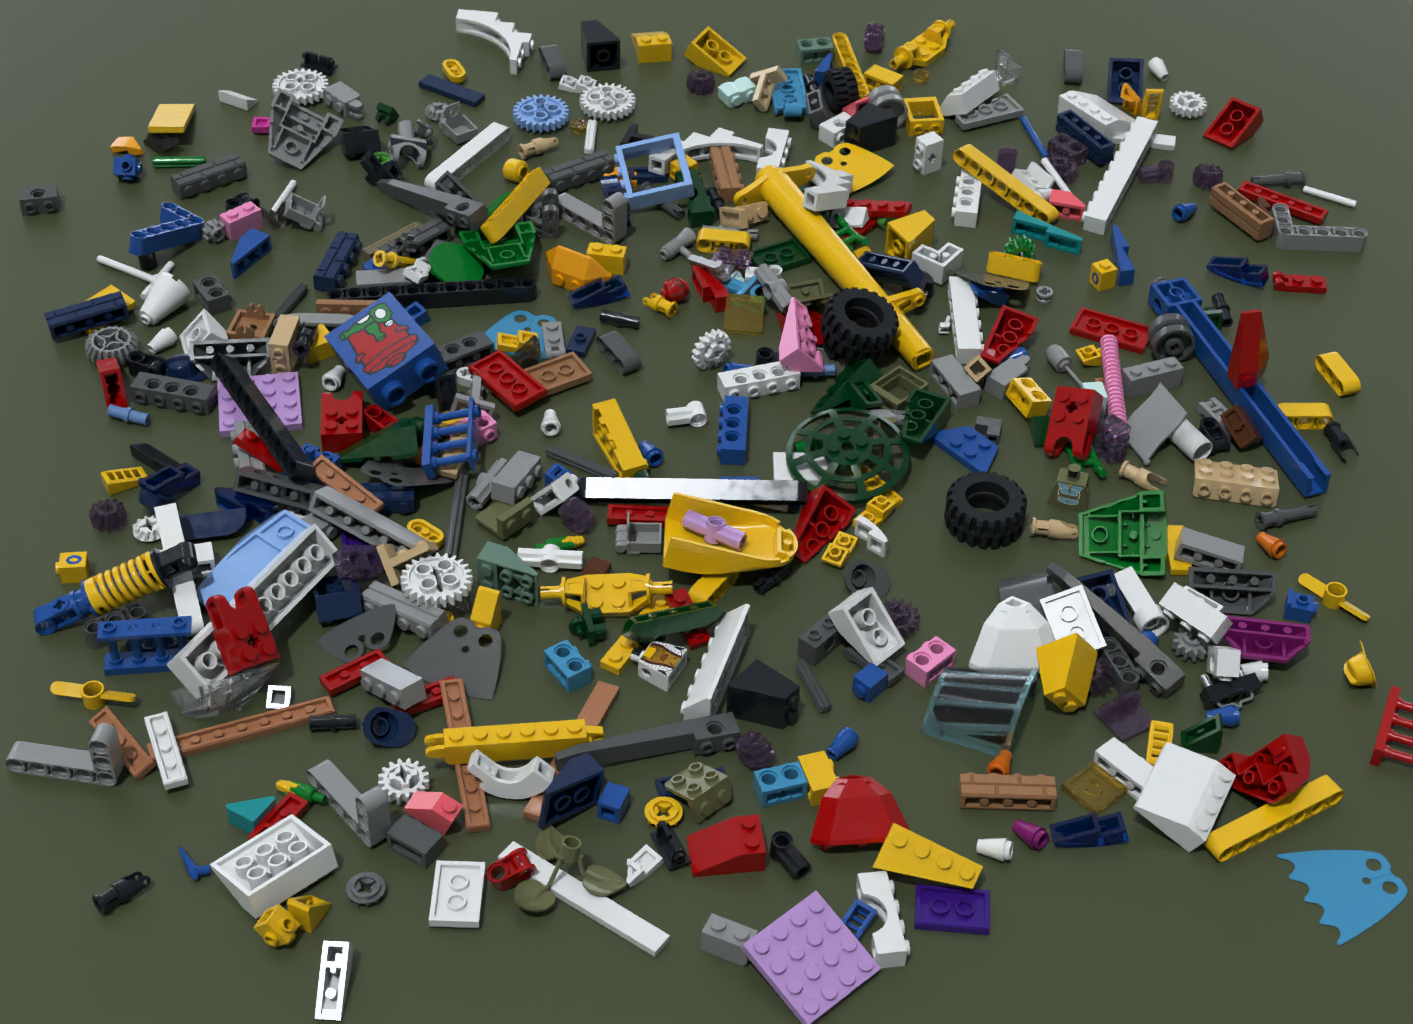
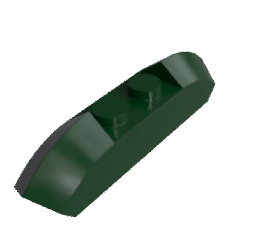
M711 600L631 616L627 617L622 624L621 635L636 642H652L658 636L669 637L671 633H688L692 629H695V632H700L717 623L725 615L726 611Z

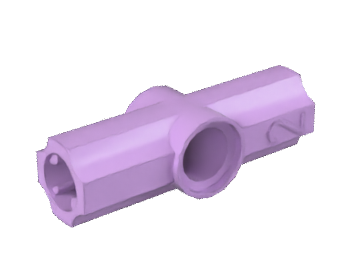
M689 509L682 520L683 528L704 536V540L710 544L721 543L741 551L747 541L748 535H746V532L726 525V521L718 516L707 517Z

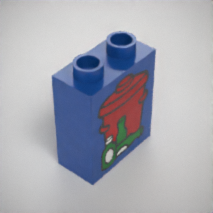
M390 292L324 336L343 367L370 400L385 411L402 404L416 390L425 384L432 383L435 374H440L448 369L435 343Z

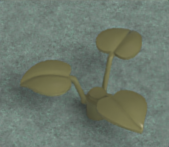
M552 825L543 828L537 836L534 849L536 854L542 859L553 860L556 858L558 862L545 887L540 882L534 880L520 882L514 891V902L519 907L532 912H542L550 909L555 903L556 896L548 890L561 864L571 866L577 861L580 873L585 877L582 885L593 895L602 897L612 895L624 889L627 882L603 866L590 865L587 871H585L583 865L584 856L579 854L582 844L581 840L575 836H565Z

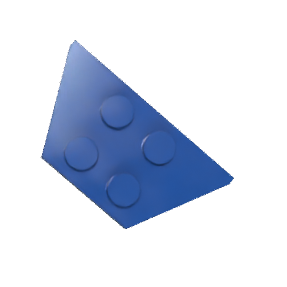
M971 426L940 430L929 439L930 442L967 469L975 472V474L980 471H986L987 473L999 450V446Z

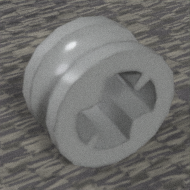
M1047 286L1038 287L1035 296L1036 301L1042 304L1050 303L1053 290Z

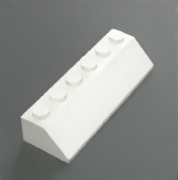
M744 604L725 613L721 622L716 623L714 638L711 637L708 643V653L703 654L701 660L702 667L696 670L695 683L689 686L688 699L682 703L680 714H683V721L717 714L728 683L731 680L749 636L750 604Z

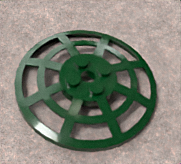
M858 408L829 409L810 416L795 428L786 446V465L793 480L807 482L808 494L817 487L803 478L796 466L808 462L813 471L822 476L817 487L823 484L827 486L830 480L839 483H856L857 494H836L851 505L869 502L876 496L887 495L901 483L909 466V447L907 441L902 440V432L898 427L877 413ZM839 414H855L866 416L867 418L864 420L856 417H839ZM828 416L831 418L819 424L813 430L803 429L818 419ZM877 420L885 424L899 438H888L883 430L873 423ZM842 422L860 423L857 429L845 428ZM831 424H834L836 428L829 435L819 432ZM870 427L881 438L870 439L864 432ZM796 435L806 436L804 445L805 455L793 459L792 445ZM813 438L824 441L823 449L811 452L810 448ZM891 445L903 446V460L899 470L888 463L891 456ZM873 446H885V453L882 459L872 454ZM849 447L853 450L844 451L843 448ZM824 457L829 464L827 470L821 468L814 459ZM869 461L877 465L871 471L864 474L861 473L860 468L864 467ZM837 469L852 471L853 476H841L834 473ZM883 469L893 475V478L884 485L867 492L865 480L875 477Z

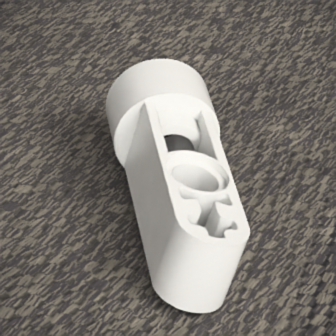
M1130 566L1114 573L1123 600L1133 615V622L1140 632L1150 630L1157 637L1165 633L1169 627V620L1161 607L1154 603L1134 569Z

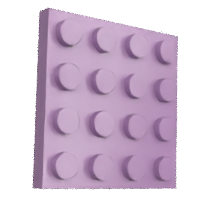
M298 372L250 376L288 431L303 430ZM217 379L220 438L231 437L230 431H234V422H247V418L221 381Z
M814 891L741 947V950L802 1024L814 1023L881 969L817 891Z

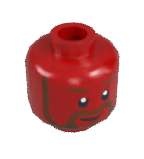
M680 277L664 281L663 289L660 290L661 295L666 300L676 303L686 300L687 294L690 293L686 280H682Z

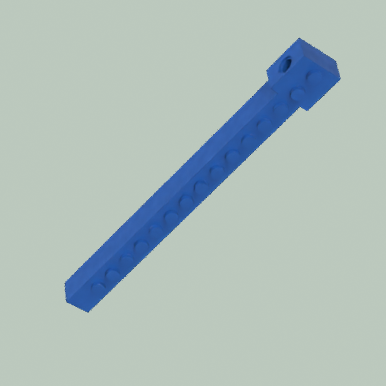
M1183 277L1151 284L1148 297L1149 305L1158 316L1167 313H1177L1183 315L1188 320L1196 342L1193 352L1234 405L1238 404L1245 407L1264 438L1263 444L1304 497L1326 493L1331 473L1258 381L1254 387L1240 389L1234 387L1227 375L1233 348L1201 308L1203 299L1189 281Z

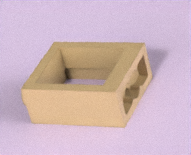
M283 314L279 316L268 343L272 374L294 372L299 357L292 351V346L296 342V336L301 326L300 316Z

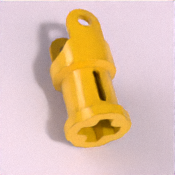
M651 293L650 298L644 297L642 300L645 306L656 312L660 311L666 314L668 318H673L678 311V304L676 302H670L664 296L656 293Z

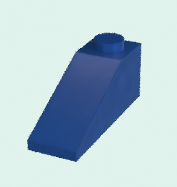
M251 228L240 237L231 260L232 277L234 279L238 278L272 250L270 235Z

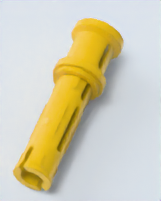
M377 250L373 256L375 266H386L389 269L412 266L417 259L398 256L395 252L386 253L383 250Z

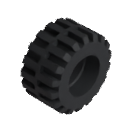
M845 66L825 71L822 78V92L831 112H842V108L858 101L859 89L857 80L849 67Z

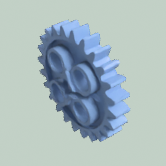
M542 94L539 97L533 95V98L526 96L527 100L521 99V102H516V105H514L513 119L516 125H520V128L526 127V131L533 129V132L539 130L540 133L543 130L549 132V129L556 131V127L561 128V125H566V121H568V105H566V102H561V98L556 100V96L549 98V95L543 97Z

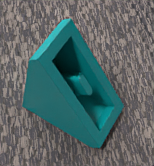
M269 796L226 804L229 824L250 834L276 806L275 797Z

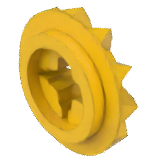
M657 797L649 801L645 807V818H647L649 825L654 824L656 828L657 823L662 820L675 827L678 821L682 820V806L673 798ZM659 811L662 813L668 812V816H659Z

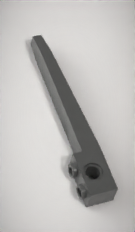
M380 179L376 182L381 193L395 200L444 215L450 224L471 231H476L489 218L485 204L465 197L395 179Z
M1052 562L1047 566L1046 573L1063 591L1079 585L1083 586L1098 625L1111 637L1117 639L1122 648L1134 658L1133 665L1140 675L1139 679L1145 680L1154 694L1160 695L1165 700L1184 684L1186 673L1151 640L1058 564ZM1158 670L1163 674L1156 675L1152 671Z
M732 712L700 717L578 744L556 752L554 764L556 769H562L568 760L587 752L600 765L692 749L694 756L739 748L741 732Z

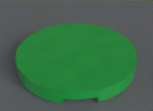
M451 242L438 244L432 249L428 257V265L431 266L430 273L441 282L481 280L483 277L484 268L481 260L461 244Z

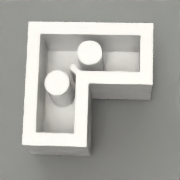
M949 242L938 251L921 244L912 252L911 260L916 261L919 269L930 274L935 283L942 285L949 279V276L955 274L950 270H959L962 267L964 249Z

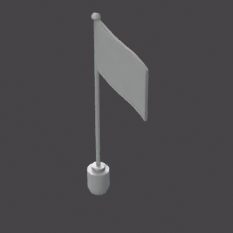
M1057 344L1049 346L1045 352L1049 363L1057 372L1067 371L1082 388V382L1070 369L1073 360L1062 346ZM1159 383L1153 394L1127 420L1128 430L1122 434V437L1144 461L1143 465L1148 466L1151 463L1150 458L1159 446L1182 424L1187 416V412L1168 390ZM1105 410V417L1109 420L1108 413Z

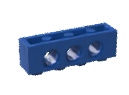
M724 395V404L720 403L719 415L723 416L719 417L718 428L722 429L718 430V442H721V444H717V456H721L720 464L745 466L749 397Z

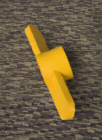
M1307 573L1299 576V584L1322 598V602L1326 607L1330 609L1344 608L1358 618L1369 621L1370 616L1345 600L1348 591L1343 584L1330 582L1325 585Z
M55 681L50 686V691L56 696L83 699L84 706L89 710L102 708L106 704L107 699L124 702L136 701L135 694L105 690L104 685L99 681H89L85 684Z

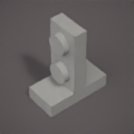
M473 376L468 396L459 393L455 394L450 412L468 409L469 398L473 397L476 405L479 404L481 410H484L492 417L495 403L484 401L483 397H481L484 386L481 385V377Z

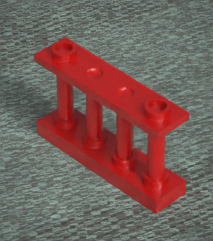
M1391 686L1369 764L1378 767L1381 758L1386 759L1387 757L1413 765V755L1391 749L1389 745H1386V742L1390 743L1393 741L1413 747L1412 737L1396 733L1394 729H1390V726L1395 727L1397 725L1413 730L1412 720L1399 717L1397 713H1394L1395 710L1413 713V704L1402 701L1403 698L1399 697L1401 690L1399 687Z

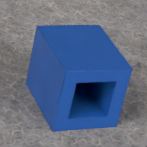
M870 662L853 676L852 692L857 697L870 703L887 689L888 673Z
M607 782L597 802V818L620 824L630 805V788Z

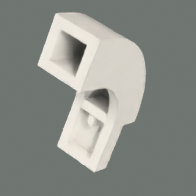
M478 749L471 754L467 770L481 780L480 789L505 799H525L540 794L553 781L555 768L538 756L525 766L507 768L495 763Z

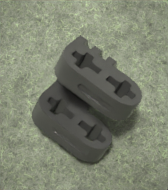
M554 188L545 189L542 193V202L533 204L523 213V222H533L536 229L535 237L538 239H553L558 235L559 194ZM549 196H552V201H548ZM548 225L552 226V230H548Z

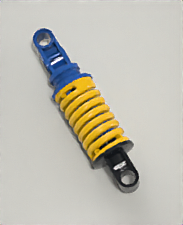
M184 541L162 552L154 547L141 556H137L135 560L130 559L128 563H121L120 567H113L112 571L106 570L104 574L99 573L88 579L81 580V589L72 590L69 594L58 597L54 601L39 606L34 610L35 631L40 635H49L65 626L74 624L76 621L87 619L91 614H94L96 617L113 612L115 608H122L123 605L135 602L138 598H144L146 594L150 595L154 591L173 586L174 577L197 567L198 560L194 544Z

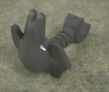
M419 119L416 120L418 129L414 131L415 138L418 136L421 139H426L427 144L432 145V127L424 124Z

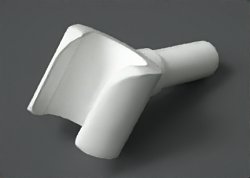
M950 316L946 317L945 322H939V334H949Z

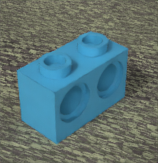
M567 639L544 650V666L568 693L591 683V672L593 671L591 663L587 659L585 660L580 655L577 647L572 646Z
M799 761L754 771L753 788L762 808L807 798L808 781Z

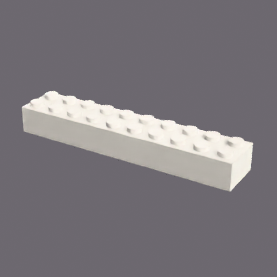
M316 523L301 531L247 585L254 589L270 631L343 557ZM233 598L229 602V604L231 607L236 609L235 600ZM211 621L166 664L196 699L210 693L228 675L213 635L215 630Z

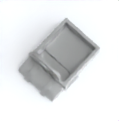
M460 102L445 107L446 118L439 121L438 125L447 138L450 137L456 144L472 140L478 135V128L466 115H462ZM453 107H456L458 109L457 113L453 116H450V110Z
M291 192L286 199L284 216L300 223V226L308 230L313 227L314 231L320 232L324 225L323 208L326 196H323L319 203L315 204Z
M627 512V525H618L615 530V551L623 553L627 549V555L661 553L662 523L629 522L630 512Z

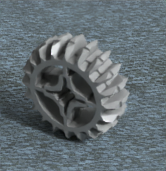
M108 325L107 328L100 327L99 331L94 330L93 334L88 335V339L85 340V353L89 362H93L94 366H96L95 361L116 357L118 365L124 367L125 363H128L127 355L132 351H139L140 344L137 335L131 331V328L126 329L125 326L118 327L117 325L110 327Z

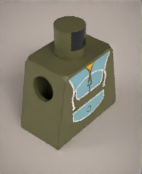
M1074 463L1070 464L1068 469L1060 468L1051 488L1047 504L1081 512L1087 511L1090 500L1089 474L1080 472L1081 467Z

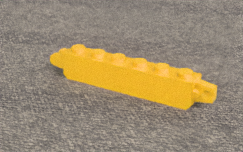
M585 719L448 728L443 729V733L428 735L424 740L425 745L429 746L425 750L426 757L430 759L445 758L447 764L454 765L468 764L471 754L476 749L494 762L534 759L536 756L551 758L554 757L556 752L575 745L604 739L603 726L585 725Z

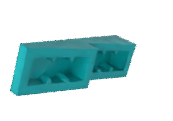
M1018 210L1015 213L1011 233L1021 236L1024 234L1028 238L1043 241L1045 247L1080 255L1083 238Z

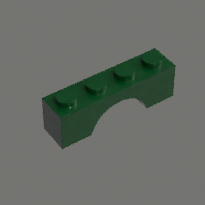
M689 169L695 194L693 197H688L692 201L687 202V219L690 227L712 226L713 218H715V208L711 207L710 196H707L706 186H703L702 176L698 175L696 169ZM675 171V183L683 182L681 171Z

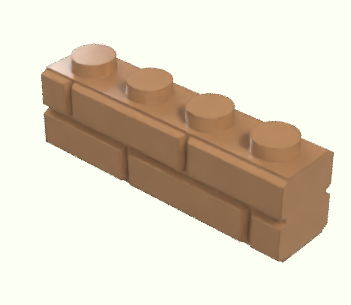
M721 146V148L711 147L709 149V162L717 192L723 198L724 203H729L730 201L734 203V195L744 189V184H741L742 177L741 173H739V166L736 163V155L732 153L729 146Z
M1226 182L1212 187L1209 204L1216 211L1221 212L1229 221L1234 222L1241 230L1250 234L1254 240L1260 241L1270 237L1275 221L1274 218Z
M973 772L960 774L958 782L959 808L1054 811L1057 800L1055 776H1046L1044 774L1023 776L1019 773L1013 775L990 773L988 775Z

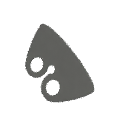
M395 604L372 609L338 625L320 637L318 644L330 655L346 663L362 656L364 647L362 642L358 640L360 635L366 636L365 643L372 650L385 647L390 641L394 628ZM375 633H382L384 635V641L380 645H373L371 643V637ZM350 645H356L359 650L357 655L352 658L345 655L346 648Z

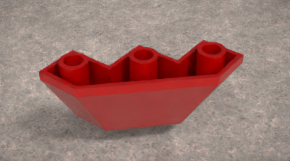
M1285 733L1251 756L1232 752L1218 761L1236 775L1231 788L1271 804H1276L1289 796L1310 778V755L1303 737Z
M847 775L836 778L822 796L810 844L820 845L822 849L835 848L836 845L851 844L863 847L868 846L869 843L884 842L893 823L908 830L910 828L889 790L870 776Z

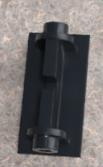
M310 51L303 52L302 54L304 62L300 64L301 67L317 70L329 75L338 67L332 57L320 55L318 59V54Z
M664 820L659 821L656 832L651 833L650 836L668 870L691 863L673 827Z

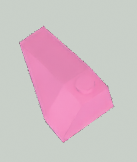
M792 297L790 300L779 345V361L784 367L787 366L793 372H822L824 370L823 356L821 351H817L815 343L818 341L810 330L812 322L807 307L795 297Z

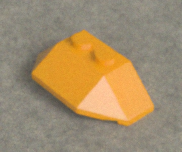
M560 245L546 252V269L552 284L582 295L610 292L612 290V274L609 271L606 272L603 266L592 257Z

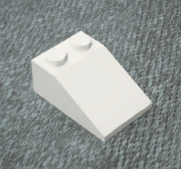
M873 587L856 591L828 612L838 632L869 663L872 662L878 666L905 645L904 640Z

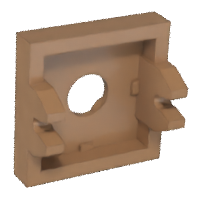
M253 303L249 304L247 310L238 309L226 332L228 339L268 338L274 326L273 322L276 319V314L265 313V309L261 304H258L257 309L254 308ZM251 326H256L257 329L254 331Z

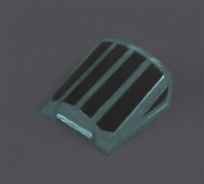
M946 667L934 688L923 720L921 733L997 756L1001 750L1011 752L1014 731L1026 697L1034 698L1039 668Z

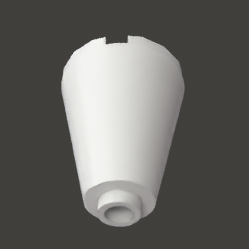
M161 272L157 276L139 311L140 320L144 324L155 325L188 302L191 294L181 280L175 281L172 279L174 275L167 272Z

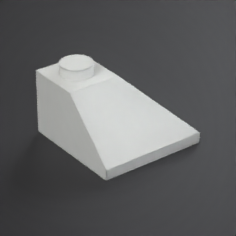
M203 309L181 333L180 339L184 353L190 356L189 341L228 339L226 330L207 310Z

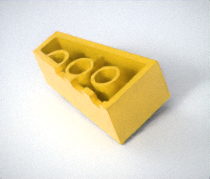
M616 399L592 404L593 437L611 467L618 471V478H646V471H648L647 460L643 458Z
M895 823L892 824L872 866L873 868L973 889L983 866Z

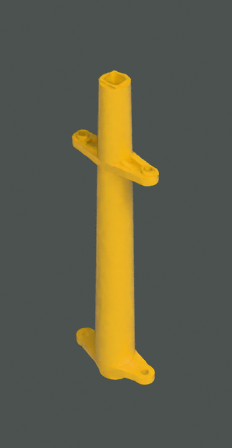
M806 163L786 168H778L775 165L763 167L756 174L753 183L734 195V204L738 207L761 201L767 202L768 207L841 289H850L852 287H858V289L865 288L870 292L878 293L880 297L886 298L887 303H891L894 307L893 311H896L899 320L898 331L891 345L915 371L930 365L931 360L934 359V350L905 316L906 313L924 304L926 294L923 290L914 288L888 296L818 211L815 212L802 206L804 194L799 187L811 181L816 175V170L811 164ZM852 321L853 323L861 327L868 328L860 322Z

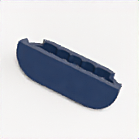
M237 508L179 516L184 541L227 536L236 533L245 522L246 509Z

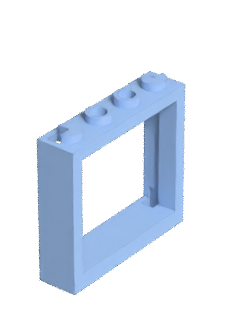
M679 132L615 146L617 154H614L615 163L620 165V167H617L619 178L623 177V180H620L622 191L626 190V193H623L626 201L629 202L631 210L695 196ZM675 149L683 182L633 193L625 160Z

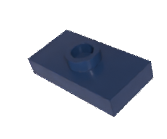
M577 325L565 348L566 354L574 351L578 357L584 358L594 339L596 329Z

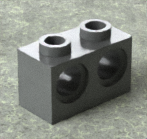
M214 274L192 281L196 299L211 316L231 310V293L229 290H225L223 282L218 280Z

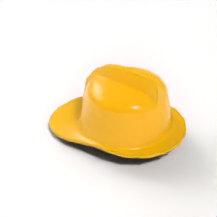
M1359 640L1360 653L1346 661L1343 668L1344 674L1352 685H1371L1375 689L1377 687L1376 678L1365 655L1362 642Z

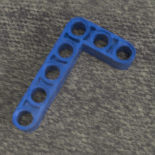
M162 203L160 225L131 232L129 253L141 256L201 240L204 220L174 203Z

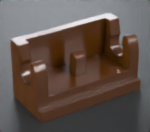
M1235 404L1219 415L1240 449L1252 448V443H1260L1264 440L1244 406Z

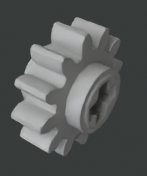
M1179 628L1178 633L1173 634L1171 648L1176 649L1175 655L1182 654L1183 660L1191 658L1195 662L1197 657L1204 660L1205 655H1208V645H1211L1212 641L1206 643L1197 636L1198 632L1194 629L1185 631Z

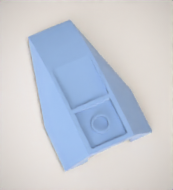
M286 509L272 515L242 537L196 589L199 604L206 608V601L214 595H223L230 602L237 590L247 586L301 531L311 525Z

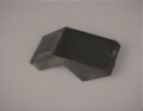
M166 133L146 134L147 138L143 141L147 147L159 155L175 148L180 143L177 136L170 139Z
M285 202L281 203L277 211L261 209L262 217L279 228L296 222L284 216Z

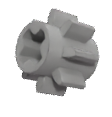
M215 218L207 221L202 228V231L205 232L203 237L212 243L221 241L226 233L223 230L225 225Z

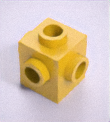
M279 904L266 909L253 929L263 937L266 944L275 948L284 944H290L296 937L295 932L300 923L291 912L285 910Z

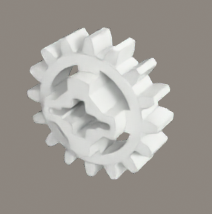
M1179 91L1178 94L1174 93L1170 97L1169 108H1171V112H1176L1175 115L1181 114L1183 118L1187 116L1188 118H1191V116L1198 118V115L1203 116V113L1206 112L1207 101H1205V97H1200L1201 94L1195 95L1194 92L1188 93V91H1185V93Z
M712 329L710 334L705 332V336L699 337V343H694L696 348L691 351L694 354L691 358L703 370L706 367L711 369L712 365L718 366L720 361H724L723 357L728 356L726 351L731 349L729 336L720 329L717 331Z
M410 758L403 763L401 759H398L397 764L389 762V768L383 767L382 774H378V786L388 796V802L390 803L394 799L397 800V805H400L402 801L408 803L415 791H426V789L430 788L429 772H426V766L420 767L419 761L412 764Z

